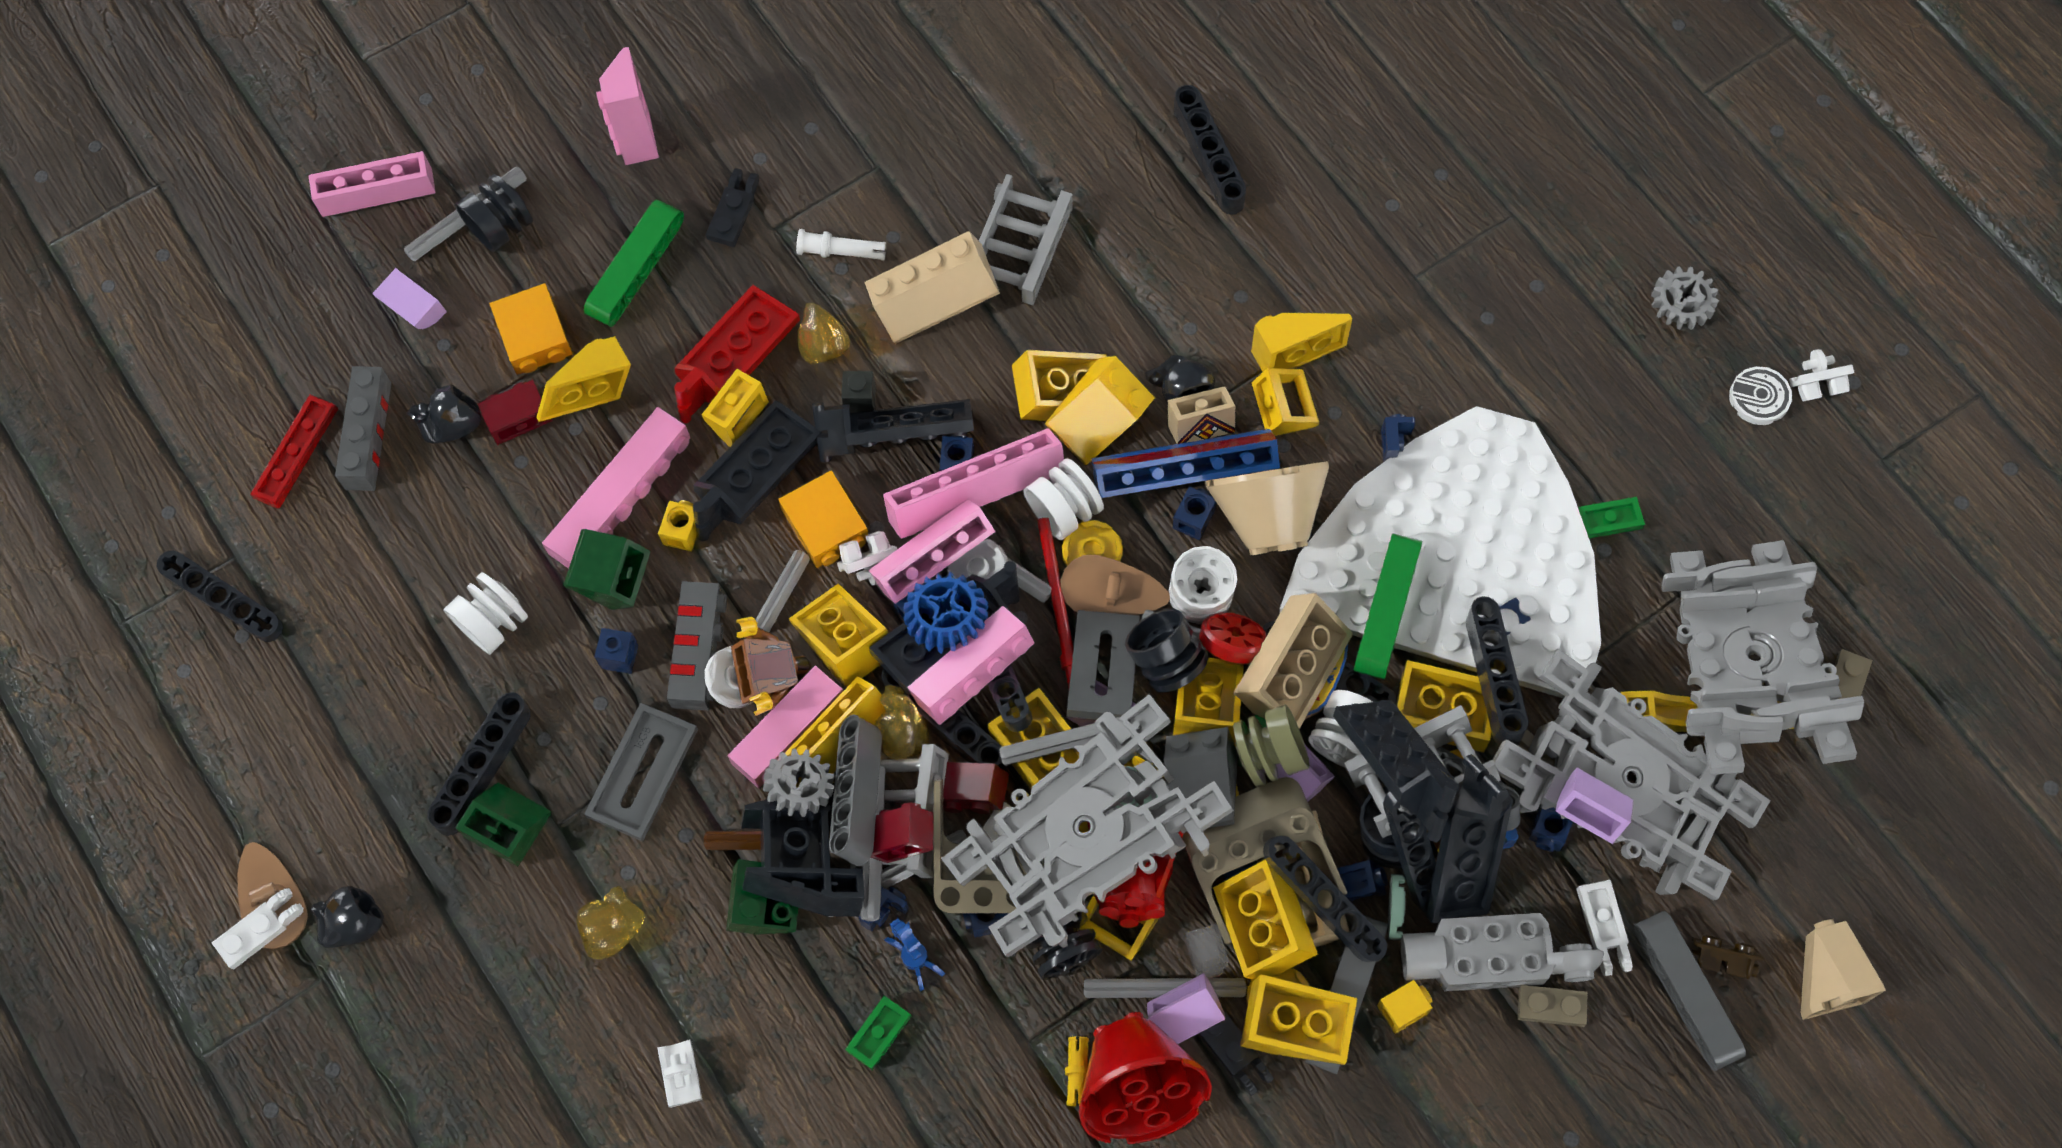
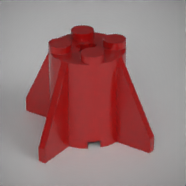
M1087 822L1088 828L1090 830L1091 825L1089 822ZM1179 831L1178 833L1182 838L1183 834L1181 831ZM1168 854L1164 857L1153 856L1157 862V869L1154 873L1146 874L1138 866L1136 875L1108 892L1103 903L1098 899L1097 895L1093 894L1099 904V914L1118 920L1119 925L1125 928L1136 927L1139 925V921L1162 918L1165 915L1164 892L1173 872L1175 857L1172 859ZM1147 862L1145 867H1149L1151 862Z

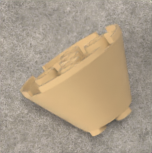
M1326 461L1207 480L1205 482L1207 489L1246 548L1249 549L1250 555L1276 550L1286 551L1308 546L1307 540H1309L1329 470V463Z

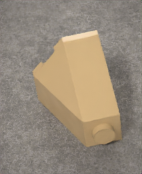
M1833 919L1814 924L1815 929L1806 936L1801 1001V1016L1803 1020L1866 1004L1886 991L1847 921L1835 924Z

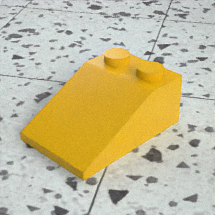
M1280 313L1274 317L1272 315L1263 317L1255 324L1251 352L1262 372L1267 368L1295 369L1347 346L1352 317L1350 314Z
M615 336L607 339H596L588 343L546 382L536 417L539 422L620 399L631 363Z
M1026 350L1012 364L1020 419L1047 421L1096 360L1101 357H1107L1106 354Z
M1116 356L1101 357L1096 360L1045 422V425L1084 465H1087L1092 461L1091 458H1095L1142 415L1155 397Z
M839 584L789 618L791 624L830 672L846 688L857 676L863 678L880 666V663L870 654L869 647L889 633L886 627Z
M1208 658L1207 665L1193 681L1178 689L1173 735L1228 727L1235 744L1236 739L1233 725L1240 719L1241 700L1234 694V691L1243 678L1244 664Z
M1260 974L1252 982L1240 1046L1275 1055L1345 1065L1357 998Z

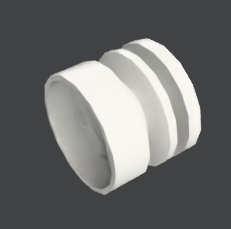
M1068 458L1059 463V468L1054 467L1049 470L1051 482L1044 477H1039L1024 488V496L1031 510L1038 519L1043 517L1049 518L1052 535L1058 540H1063L1078 529L1076 516L1086 522L1092 518V514L1096 515L1104 510L1101 496L1091 479L1074 461Z
M1208 546L1194 547L1182 553L1175 562L1171 574L1169 594L1172 607L1181 611L1187 621L1196 624H1202L1209 615L1227 612L1230 608L1237 583L1236 568L1231 559L1219 549ZM1205 587L1206 591L1204 590L1202 594L1197 593V590Z
M481 572L476 577V580L484 590L481 591L470 583L467 589L474 600L469 602L458 595L443 611L467 637L490 655L505 640L498 627L502 625L514 632L517 626L509 616L511 615L523 623L528 618V615L522 609L518 599L503 584Z
M1333 691L1323 711L1326 718L1318 719L1315 726L1316 729L1309 736L1308 741L1311 746L1322 756L1346 768L1344 762L1361 753L1334 719L1336 706L1373 701L1350 691Z

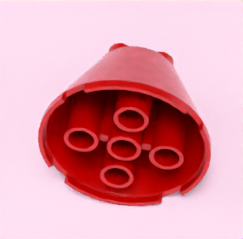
M1132 1012L1127 1014L1124 1019L1109 1025L1099 1026L1094 1030L1095 1039L1079 1106V1118L1083 1129L1088 1135L1105 1143H1111V1138L1126 1139L1127 1144L1142 1143L1173 1133L1190 1123L1200 1114L1198 1107L1204 1100L1209 1101L1212 1093L1209 1075L1196 1060L1154 1022L1144 1018L1140 1012Z

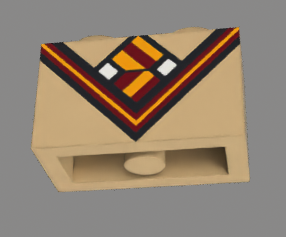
M1225 386L1168 400V427L1177 444L1235 432V404Z

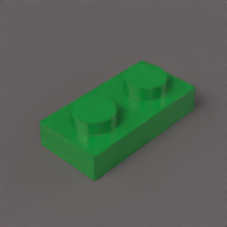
M1637 497L1578 507L1588 538L1640 530L1645 525Z
M883 996L846 1047V1052L873 1071L912 1017L911 1014L886 996Z

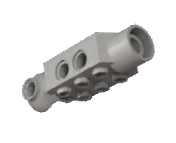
M1541 913L1441 919L1435 932L1403 934L1402 939H1400L1404 979H1436L1444 991L1520 987L1521 985L1541 986L1545 984L1552 974H1564L1566 982L1589 981L1594 979V971L1600 966L1604 956V951L1592 950L1590 944L1565 945L1559 948L1560 952H1553L1549 923Z

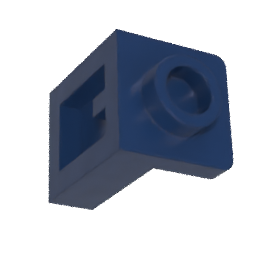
M1403 414L1385 417L1381 428L1383 462L1389 458H1397L1399 452H1403V435L1412 434L1415 426V417H1407Z
M1367 860L1337 868L1348 893L1345 896L1349 901L1371 895L1379 897L1386 895L1385 886L1388 885V879L1384 868L1380 867L1378 863Z
M881 886L879 920L865 921L859 916L861 925L871 932L876 925L881 927L890 914L889 906L906 915L909 910L908 903L905 901L906 896L893 887L887 890Z

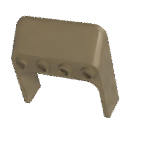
M1279 778L1276 781L1269 782L1235 798L1234 824L1207 828L1203 831L1210 843L1207 856H1203L1188 831L1183 834L1182 839L1186 844L1185 848L1226 945L1232 943L1223 915L1211 890L1212 884L1220 875L1264 857L1263 848L1266 841L1270 838L1283 835L1289 837L1295 843L1305 840L1316 843L1323 852L1338 889L1344 895L1348 894L1299 783L1293 778ZM1275 845L1277 851L1285 848L1284 845Z
M936 779L934 781V900L940 910L947 913H1011L1016 907L1010 899L1009 893L989 867L965 886H962L941 859L958 846L959 843L952 842L944 833L943 779ZM1015 851V852H1016V855H1017V858H1018V861H1019V864H1020V867L1022 868L1024 874L1026 875L1027 873L1025 872V870H1024L1023 867H1022V864H1021V862H1020V860H1019L1017 851Z

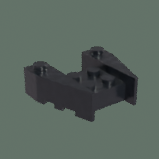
M834 789L832 796H829L826 807L820 805L816 814L807 809L805 817L801 816L799 810H795L792 816L788 815V808L786 807L780 811L776 810L777 801L768 802L765 799L745 805L741 829H760L761 867H746L742 885L743 891L824 916L859 917L865 899L863 869L830 868L829 830L831 829Z

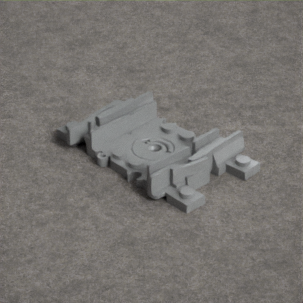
M1784 540L1753 545L1751 553L1756 566H1751L1750 560L1747 559L1706 567L1703 550L1671 553L1672 573H1667L1663 576L1662 592L1681 591L1680 616L1682 625L1678 627L1676 638L1682 644L1688 643L1687 654L1691 674L1688 677L1687 684H1696L1702 688L1700 691L1691 692L1690 700L1697 704L1698 709H1690L1688 711L1686 729L1690 736H1705L1704 745L1710 774L1742 773L1745 764L1741 744L1779 742L1782 730L1794 727L1798 738L1813 736L1822 764L1855 759L1857 751L1847 721L1859 720L1861 718L1864 699L1862 696L1838 699L1842 698L1838 686L1840 679L1836 675L1837 669L1833 664L1826 663L1822 665L1824 655L1816 635L1818 623H1807L1803 620L1805 617H1811L1813 608L1806 605L1804 599L1807 589L1812 588L1814 585L1817 570L1816 563L1809 562L1792 565ZM1755 654L1760 657V660L1753 661L1748 656Z
M1561 650L1556 651L1539 678L1565 696L1558 707L1560 709L1558 717L1554 722L1551 721L1538 728L1530 745L1529 752L1506 739L1502 741L1493 759L1499 776L1523 789L1520 795V813L1533 812L1538 809L1540 804V808L1544 810L1552 807L1556 808L1564 785L1577 767L1633 799L1631 823L1614 843L1622 841L1626 843L1621 848V853L1626 859H1634L1641 854L1642 859L1639 865L1643 868L1649 867L1659 873L1663 863L1667 864L1655 890L1656 893L1659 895L1675 894L1681 883H1684L1712 900L1719 899L1731 870L1704 855L1719 821L1722 820L1727 812L1748 828H1753L1758 823L1771 800L1743 780H1736L1735 777L1738 773L1710 774L1703 746L1701 744L1695 746L1693 751L1690 752L1684 746L1687 734L1678 735L1652 715H1641L1646 710V703L1642 699L1636 698L1627 703L1626 697L1613 687L1608 689L1596 687L1592 695H1590L1587 690L1602 667L1597 663H1590L1585 668ZM1572 727L1580 733L1579 736L1570 732ZM1591 737V747L1597 753H1599L1603 757V759L1586 750V747L1589 742H1587L1584 739ZM1547 754L1551 759L1555 758L1554 767L1541 760V757ZM1628 772H1633L1636 775L1637 780L1635 783H1630L1627 780Z
M1147 695L1123 714L1119 722L1111 712H1105L1095 722L1096 727L1101 733L1084 746L1075 745V749L1079 752V759L1075 763L1070 764L1063 757H1060L1059 766L1032 786L1030 796L1023 789L1015 790L1011 795V799L1016 807H1006L993 817L996 821L993 829L999 836L996 840L992 841L983 827L975 819H972L967 824V831L970 833V836L941 858L962 886H965L989 867L1009 893V897L1016 909L989 926L1005 956L1010 957L1042 935L1050 946L1054 947L1059 944L1062 948L1068 946V935L1063 926L1072 920L1074 922L1079 920L1076 915L1077 912H1089L1085 907L1087 896L1095 894L1103 903L1108 892L1136 875L1138 866L1146 874L1154 873L1157 869V862L1153 856L1164 857L1168 854L1173 859L1176 857L1175 853L1186 847L1178 833L1179 831L1182 834L1188 831L1203 856H1207L1210 843L1203 831L1234 811L1215 781L1209 783L1188 798L1184 797L1179 787L1170 790L1162 777L1168 783L1172 782L1174 778L1146 742L1171 723V721L1150 695ZM1134 756H1139L1145 760V762L1134 766L1137 772L1146 779L1145 781L1134 771L1124 766ZM1152 786L1158 797L1144 804L1143 800L1153 793L1149 788ZM1130 795H1132L1140 805V807H1136L1128 803L1116 810H1113L1114 807H1116L1119 803H1121ZM1023 796V799L1018 801L1019 797ZM1084 821L1089 822L1091 825L1090 830L1086 833L1079 831V826ZM1015 851H1017V854H1018L1019 860H1020V862H1021V864H1022V867H1023V869L1025 870V872L1027 873L1026 875L1024 874L1022 868L1020 867V864H1019V861H1018V858H1017V855H1016V852H1015ZM1147 862H1151L1149 867H1145Z

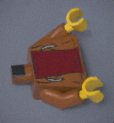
M753 617L737 619L736 623H739L742 631L737 632V637H745L747 639H743L731 646L742 704L754 702L757 706V711L754 714L757 716L775 708L790 692V689L798 684L797 675L807 674L809 662L806 656L793 657L789 642L780 641L777 636L759 628Z

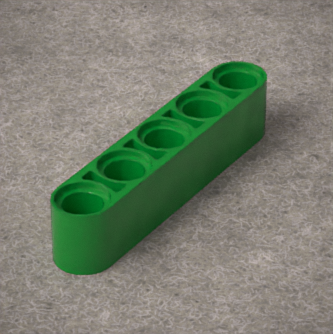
M658 199L651 203L588 296L584 305L585 315L610 327L618 322L679 231L684 220L683 211Z
M1392 533L1356 658L1355 672L1385 679L1422 547V540Z

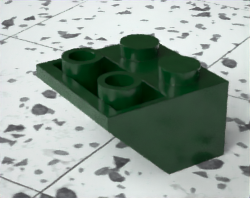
M581 529L563 586L611 610L634 607L651 551L624 537Z
M497 782L472 801L455 828L464 838L518 867L552 812Z
M738 859L733 867L726 931L756 935L796 932L798 907L743 891L742 885L746 867H761V862Z

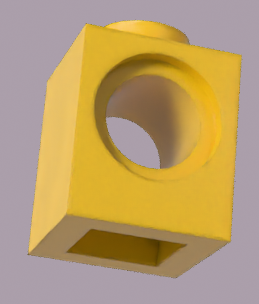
M684 500L679 501V503L669 501L658 532L663 545L692 552L697 538L693 503ZM688 520L685 526L675 527L678 521Z
M1412 980L1382 998L1377 1007L1396 1034L1428 1015L1432 1009L1430 1005L1432 998L1423 985L1418 986L1415 980Z

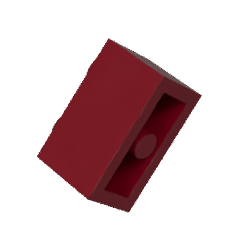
M533 380L520 382L514 385L512 389L501 394L490 395L484 401L478 403L486 425L497 445L552 422V419L539 422L536 418L542 397Z
M947 762L943 788V810L951 813H961L962 809H970L979 814H989L990 810H1002L1009 774L993 763Z
M904 803L901 805V808L881 810L876 815L874 847L870 858L890 863L932 851L934 812L922 809L918 803Z

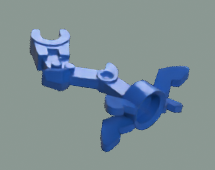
M897 918L890 923L892 933L902 941L904 946L889 937L885 938L884 941L900 950L904 965L908 969L915 970L920 992L924 990L920 972L923 966L940 976L946 974L938 966L927 961V951L912 933L909 922L905 924Z

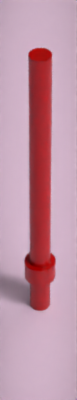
M1048 517L1038 519L1037 523L1062 651L1060 663L1062 670L1066 673L1069 689L1074 648L1065 600L1061 590V579L1050 521Z

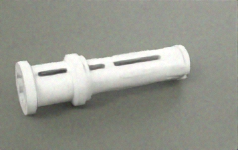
M799 229L797 255H802L804 252L821 254L823 258L829 257L830 254L885 260L886 252L874 251V249L884 251L886 249V242L832 237V234L826 231L823 234L805 232V229Z

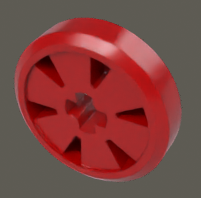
M1223 612L1209 615L1204 619L1199 639L1205 649L1214 656L1231 663L1249 664L1259 653L1262 643L1268 634L1258 623L1248 617L1236 613Z

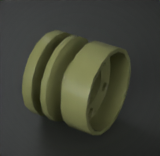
M1286 704L1266 711L1265 720L1267 727L1263 728L1255 716L1249 717L1250 731L1242 720L1235 722L1233 725L1238 756L1245 771L1257 787L1266 784L1265 772L1271 781L1278 780L1277 764H1281L1289 776L1310 768L1309 757L1301 732L1291 710Z

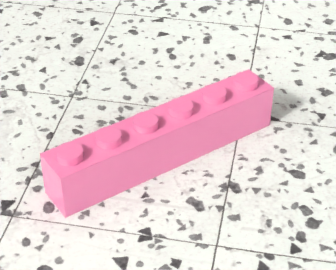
M657 407L542 542L547 553L569 569L581 529L612 535L613 529L619 522H623L629 517L635 503L649 493L651 484L656 478L667 472L671 460L677 453L680 454L686 449L690 439L686 425Z
M1047 428L883 494L889 523L902 539L927 529L967 499L981 507L1024 490V488L1039 477L1049 480V470L1054 467L1059 468V463L1064 460L1062 443Z

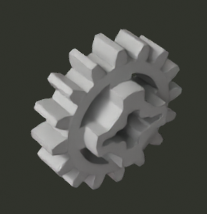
M1679 266L1674 274L1667 270L1663 278H1658L1651 294L1654 297L1652 307L1660 308L1657 317L1666 316V325L1671 324L1673 321L1677 322V329H1681L1683 324H1687L1688 328L1692 330L1696 322L1703 326L1707 318L1711 319L1719 302L1715 298L1718 289L1710 288L1713 282L1712 278L1704 280L1702 278L1704 275L1703 271H1700L1697 275L1693 274V267H1689L1687 272H1683Z
M796 748L792 749L791 756H787L783 751L780 752L778 760L771 759L769 768L765 769L763 791L769 792L768 802L777 801L776 810L778 811L784 807L788 808L789 816H792L795 810H799L802 817L806 816L807 809H810L815 814L818 813L820 805L826 807L829 796H832L834 785H832L834 774L828 773L829 763L821 765V756L818 754L811 758L807 749L803 755H798ZM801 777L802 779L800 785L797 788L796 784L798 782V778Z

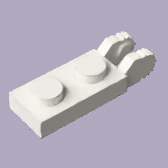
M1611 880L1579 886L1576 890L1594 950L1604 951L1603 960L1600 964L1602 974L1605 976L1612 975L1613 966L1607 950L1617 948V956L1622 970L1625 972L1632 971L1633 966L1627 946L1629 941Z
M284 888L277 892L267 903L264 902L212 942L229 968L233 970L285 931L287 929L286 926L304 912V908L299 903L289 907L279 917L275 913L277 909L293 897V893L289 888Z

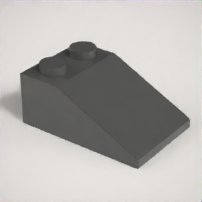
M1228 727L1166 736L1164 763L1166 769L1174 778L1170 783L1166 780L1170 790L1179 787L1184 797L1188 798L1209 783L1215 781L1234 811L1208 828L1234 824L1238 753Z

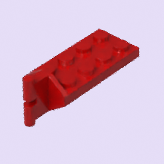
M752 285L674 368L675 374L681 380V382H677L674 386L680 421L682 423H689L691 416L704 402L711 403L736 369L750 375L800 321L799 314Z

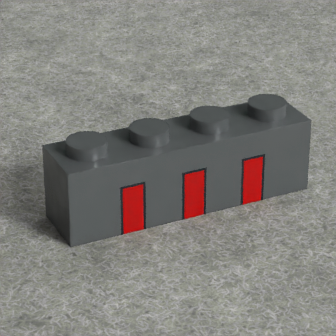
M352 366L335 477L345 490L375 491L392 383L382 367Z
M682 581L667 700L673 709L709 711L710 700H715L710 695L705 684V668L708 660L716 653L717 642H722L723 623H720V615L726 612L727 595L722 593L719 583Z

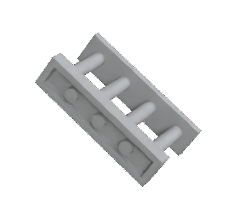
M1006 174L1003 184L998 183L995 189V203L979 242L982 244L985 255L989 249L1028 262L1030 269L1027 274L1023 273L1022 275L991 265L990 268L996 280L1018 286V289L1022 290V302L1034 305L1072 211V193L1061 190L1058 200H1053L1052 202L1014 191L1012 175ZM1008 201L1046 212L1050 219L1047 225L1039 226L1004 215L1003 213ZM998 225L1038 237V240L1041 241L1038 249L1028 250L993 239Z
M1461 705L1414 728L1443 765L1444 763L1436 749L1451 741L1455 742L1463 758L1472 754L1481 763L1466 737V734L1471 732L1472 728L1467 714ZM1362 754L1344 762L1355 787L1366 784L1381 814L1373 819L1382 838L1392 835L1383 807L1386 794L1377 779L1379 776ZM1493 760L1483 764L1489 771V774L1493 775L1498 782L1501 781ZM1464 774L1454 778L1460 785L1459 789L1462 787ZM1413 822L1408 823L1405 827L1413 824Z
M923 744L922 754L919 759L887 760L888 756L881 752L880 766H884L885 773L919 771L918 785L915 789L885 790L884 803L915 802L920 804L922 809L934 812V781L936 779H943L944 788L949 754L935 744ZM934 834L932 851L890 863L882 862V865H907V870L921 878H933ZM850 863V869H862V866Z

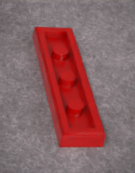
M309 394L250 493L253 499L280 509L338 411L335 404Z

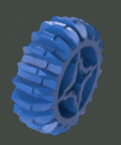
M938 572L935 580H931L926 576L924 580L925 585L916 583L914 587L915 592H908V602L904 603L903 607L905 613L903 617L904 623L907 625L909 635L915 637V642L918 646L925 643L928 651L935 646L940 654H942L945 648L956 651V645L960 642L962 646H967V636L969 635L971 638L976 639L978 637L976 628L984 629V621L989 618L987 612L988 602L984 598V592L981 588L977 589L974 580L967 582L963 574L955 579L954 574L950 572L947 578H942ZM960 600L970 607V612L964 611V608L959 605ZM923 613L933 620L932 625L922 619Z

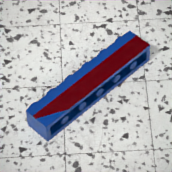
M1270 429L1091 458L1095 487L1101 498L1280 468L1277 439Z

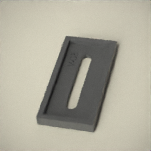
M1078 610L1067 717L1097 720L1105 712H1111L1117 718L1132 708L1135 661L1127 651L1125 641L1133 627L1139 623L1140 616ZM1102 634H1110L1112 636L1108 690L1106 695L1099 696L1095 693L1100 637Z
M640 703L584 813L586 818L644 841L698 731L697 726ZM659 735L664 737L663 744L633 804L629 808H622V800L651 744V740Z

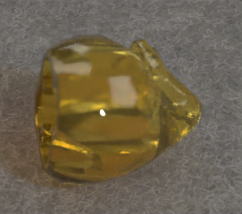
M808 302L804 308L803 321L798 329L799 334L797 338L798 348L803 359L809 364H817L840 357L850 348V338L845 328L822 307L814 302Z
M887 685L880 698L881 704L886 711L875 721V726L879 728L882 734L881 747L884 749L885 755L890 759H906L910 756L922 754L923 744H929V731L926 721L921 712L915 707L911 698L908 695H904L902 688Z
M621 886L611 888L610 892L604 896V901L596 899L587 902L577 912L576 923L588 958L603 960L614 956L631 941L644 923V912L627 899Z

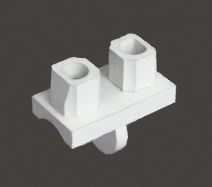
M1813 350L1810 354V360L1803 361L1802 365L1804 370L1812 369L1814 373L1790 378L1791 387L1798 386L1802 401L1821 398L1819 381L1823 380L1827 381L1830 396L1849 392L1848 375L1854 373L1853 365L1827 370V365L1835 363L1834 356L1825 357L1822 350Z
M882 531L866 536L870 551L862 554L858 541H849L839 545L842 561L837 562L839 571H846L849 574L864 568L863 571L856 573L857 579L862 581L868 578L872 585H876L877 582L869 572V569L897 550L896 546L889 544L885 533Z
M691 1040L670 1046L658 1047L668 1107L672 1108L703 1100Z

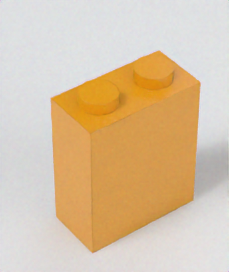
M546 283L489 303L509 360L517 375L531 373L540 366L548 363H558L566 357L573 355Z
M832 470L778 499L783 514L816 569L822 565L829 566L839 559V545L854 540L858 541L860 548L866 544V536L869 535L867 527Z

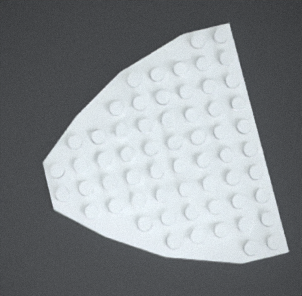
M1477 406L1415 438L1404 446L1403 452H1399L1397 458L1387 459L1353 485L1310 539L1308 546H1305L1298 554L1280 607L1281 613L1290 596L1316 593L1353 632L1354 636L1362 638L1392 533L1422 540L1423 542L1394 648L1477 672L1466 629V618L1473 601L1478 597L1485 596L1494 599L1499 606H1502L1517 597L1520 602V612L1530 616L1531 620L1525 624H1519L1518 615L1510 609H1501L1500 611L1505 631H1511L1507 635L1519 685L1564 698V695L1539 678L1554 653L1561 650L1587 668L1590 663H1596L1601 646L1594 552L1567 478L1535 422ZM1485 642L1487 645L1494 646L1492 643ZM1492 670L1496 674H1501L1497 670Z

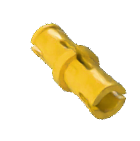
M1076 1036L1068 1037V1067H1065V1075L1068 1076L1067 1106L1076 1107L1077 1093L1080 1106L1087 1074L1089 1038L1079 1036L1078 1051Z

